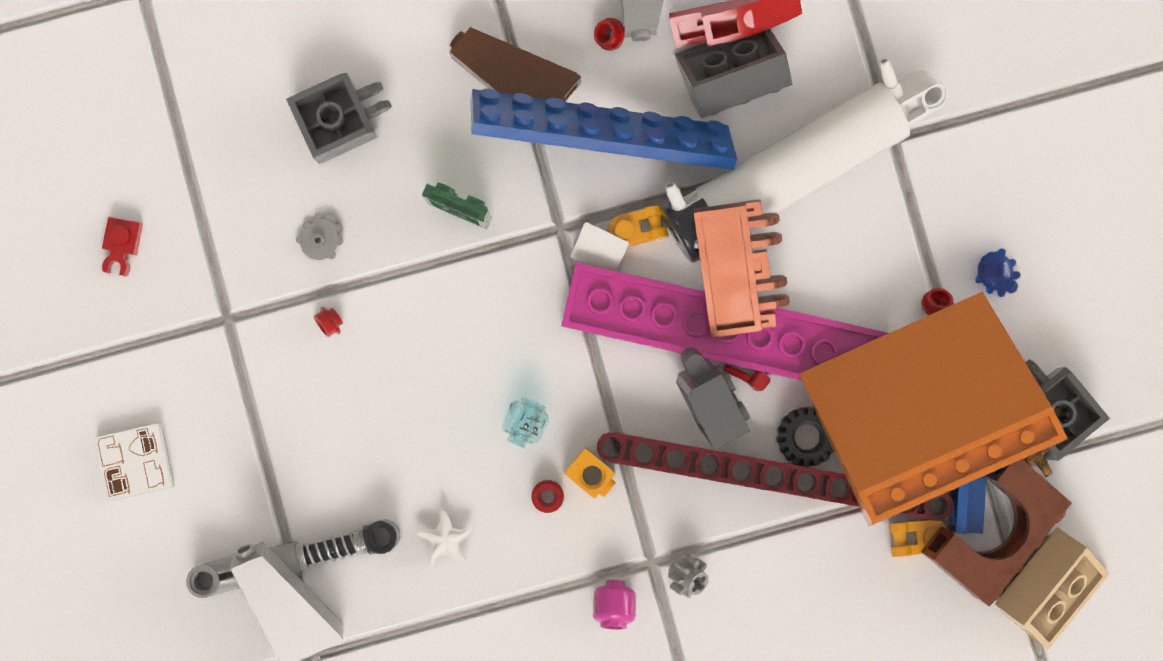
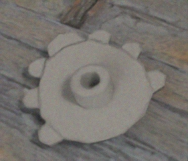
M326 213L323 218L322 215L315 214L313 223L309 221L304 222L303 227L305 230L302 235L296 237V242L300 244L303 253L309 258L316 260L335 258L336 253L334 250L336 246L343 243V239L338 237V233L343 230V226L336 224L337 217L334 213Z

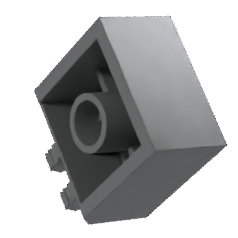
M342 73L286 99L310 153L318 164L378 138L370 119L388 111L392 107L389 100L380 101L365 109L362 101L379 94L384 89L381 82H375L356 90L349 75ZM331 113L339 116L334 124L326 123V121L330 120L328 115Z
M685 347V350L680 353L681 362L685 370L678 373L676 384L701 433L713 449L716 450L750 432L745 422L750 419V416L743 403L738 401L733 393L736 388L727 372L724 373L720 364L714 366L708 358L704 359L701 353L694 349V347Z
M1029 359L1025 363L1053 409H1061L1058 414L1059 422L1068 439L1041 451L1048 460L1059 461L1110 418L1068 368H1056L1046 376L1039 366Z

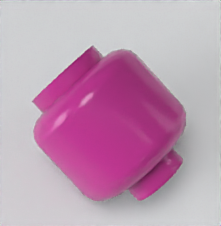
M606 580V586L598 587L594 591L593 618L604 629H627V624L632 623L636 617V593L633 589L625 587V581Z

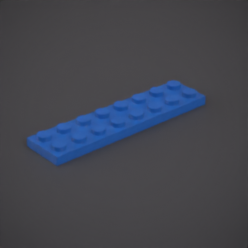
M472 89L470 112L471 134L722 169H735L737 156L729 126L719 121L703 122L692 120L686 116H677L675 118L661 116L651 111L639 113L628 111L622 107H613L611 109L597 107L587 102L575 104L564 102L558 98H533L524 93L512 95L499 93L493 89Z

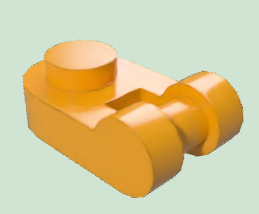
M655 205L614 217L608 227L609 233L628 241V247L669 237L667 227H663L660 208L662 205ZM649 220L651 230L642 233L639 221Z
M929 519L888 523L889 534H893L894 546H891L892 557L922 554L921 550L941 526L947 530L948 528L940 521ZM906 532H914L915 544H907Z

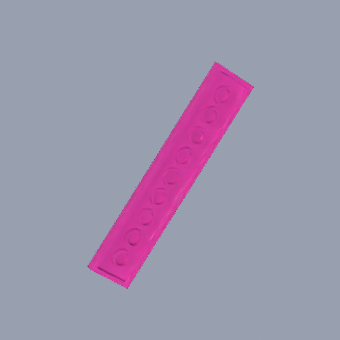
M577 262L575 263L561 327L676 353H682L685 347H694V349L701 353L704 359L708 358L711 361L762 371L801 381L799 373L888 334L883 331L776 308L760 311V313L775 312V327L762 328V331L711 338L705 291Z

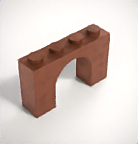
M1023 459L984 476L1009 498L1014 509L1012 531L1000 546L990 551H975L956 534L941 526L921 550L922 554L966 591L989 607L1001 597L1005 587L1012 578L1023 570L1027 559L1035 549H1038L1044 543L1046 535L1056 523L1064 518L1066 510L1072 504L1071 501Z

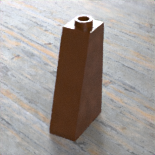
M472 27L465 33L460 31L450 43L452 48L449 51L451 58L486 88L496 90L499 93L512 95L524 93L533 98H558L566 102L581 84V76L576 72Z

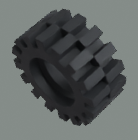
M806 407L793 410L781 420L782 422L777 428L778 437H776V441L779 444L780 452L788 461L799 466H817L822 462H826L830 458L829 456L834 453L814 408ZM803 424L813 425L819 432V442L813 449H801L795 442V432Z

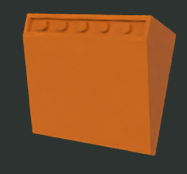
M983 291L799 373V377L869 527L1068 439L1053 407Z

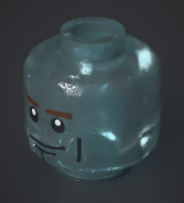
M522 396L521 401H512L501 424L504 432L509 434L507 441L525 448L527 443H539L550 420L549 415L545 412L546 406Z

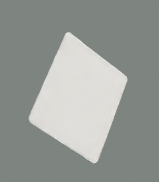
M586 222L570 257L586 265L617 271L629 242Z

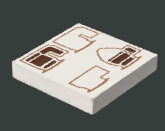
M161 423L94 437L107 502L174 487Z

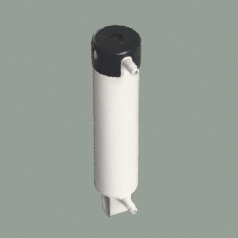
M881 59L879 65L884 83L873 85L735 165L734 170L729 169L696 189L693 188L681 194L676 184L669 182L665 188L670 202L660 208L661 215L669 232L689 262L695 263L699 261L700 254L693 209L760 199L762 213H778L909 137V126L944 105L948 97L946 86L926 70L916 71L899 81L889 59Z

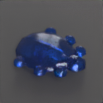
M1000 248L995 252H989L981 258L978 264V275L975 278L976 283H983L986 286L988 294H992L995 290L999 297H1004L1006 291L1010 294L1016 292L1019 285L1015 280L1021 276L1019 271H1014L1013 269L1016 265V260L1008 259L1005 256L1006 250L1004 248Z

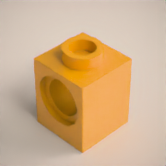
M586 448L564 472L566 476L594 499L598 494L605 497L616 484L612 479L616 473ZM597 466L601 470L602 478L597 484L591 485L584 481L583 471L586 467Z

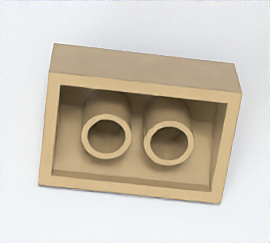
M1056 528L1051 535L1045 538L1044 543L1032 559L1025 563L1023 570L1010 586L1005 588L1004 593L995 605L1011 621L1048 650L1108 577L1109 573L1086 546L1059 528Z

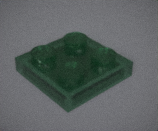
M437 182L435 187L426 184L422 197L428 205L487 230L492 217L487 209L488 207L485 206V202L470 195H467L466 200L457 197L458 194L455 193V189Z

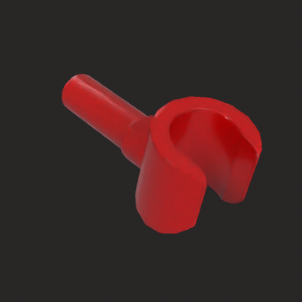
M727 364L724 368L725 373L727 372L741 379L755 391H763L771 381L770 377L762 371H756L751 377L749 374Z

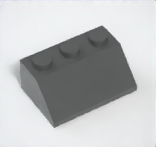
M771 29L713 46H708L706 42L675 54L691 101L701 118L716 115L728 108L739 104H746L753 99L769 93H776L783 88L793 85L786 52Z

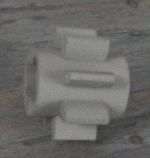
M686 554L685 558L676 559L668 570V577L673 580L669 588L679 595H685L687 598H690L692 594H700L706 588L709 580L708 575L703 572L707 564L697 557H691L689 554Z

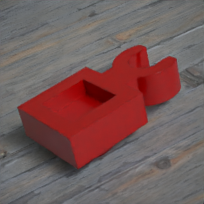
M108 217L102 249L109 250L110 256L106 257L102 263L103 272L110 274L112 265L119 262L121 266L119 275L128 276L130 264L127 261V254L137 256L143 228L142 223Z

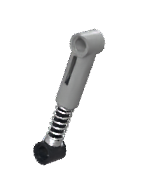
M381 519L363 526L362 529L354 530L353 534L350 531L349 535L343 536L341 533V537L337 538L332 535V539L326 540V538H323L321 542L315 540L313 544L306 542L305 544L299 543L298 545L296 541L269 548L298 575L302 574L304 569L309 568L310 564L317 566L319 562L324 564L328 560L335 562L336 558L343 560L347 555L352 558L355 553L358 555L369 553V555L385 554L398 545L401 537L400 530L393 521ZM383 527L389 531L391 539L388 545H380L376 542L374 534L378 528ZM232 557L194 567L186 578V586L189 592L198 598H207L241 589L234 576L226 578L225 572L231 571ZM203 571L212 575L213 585L210 589L203 587L200 583V575Z

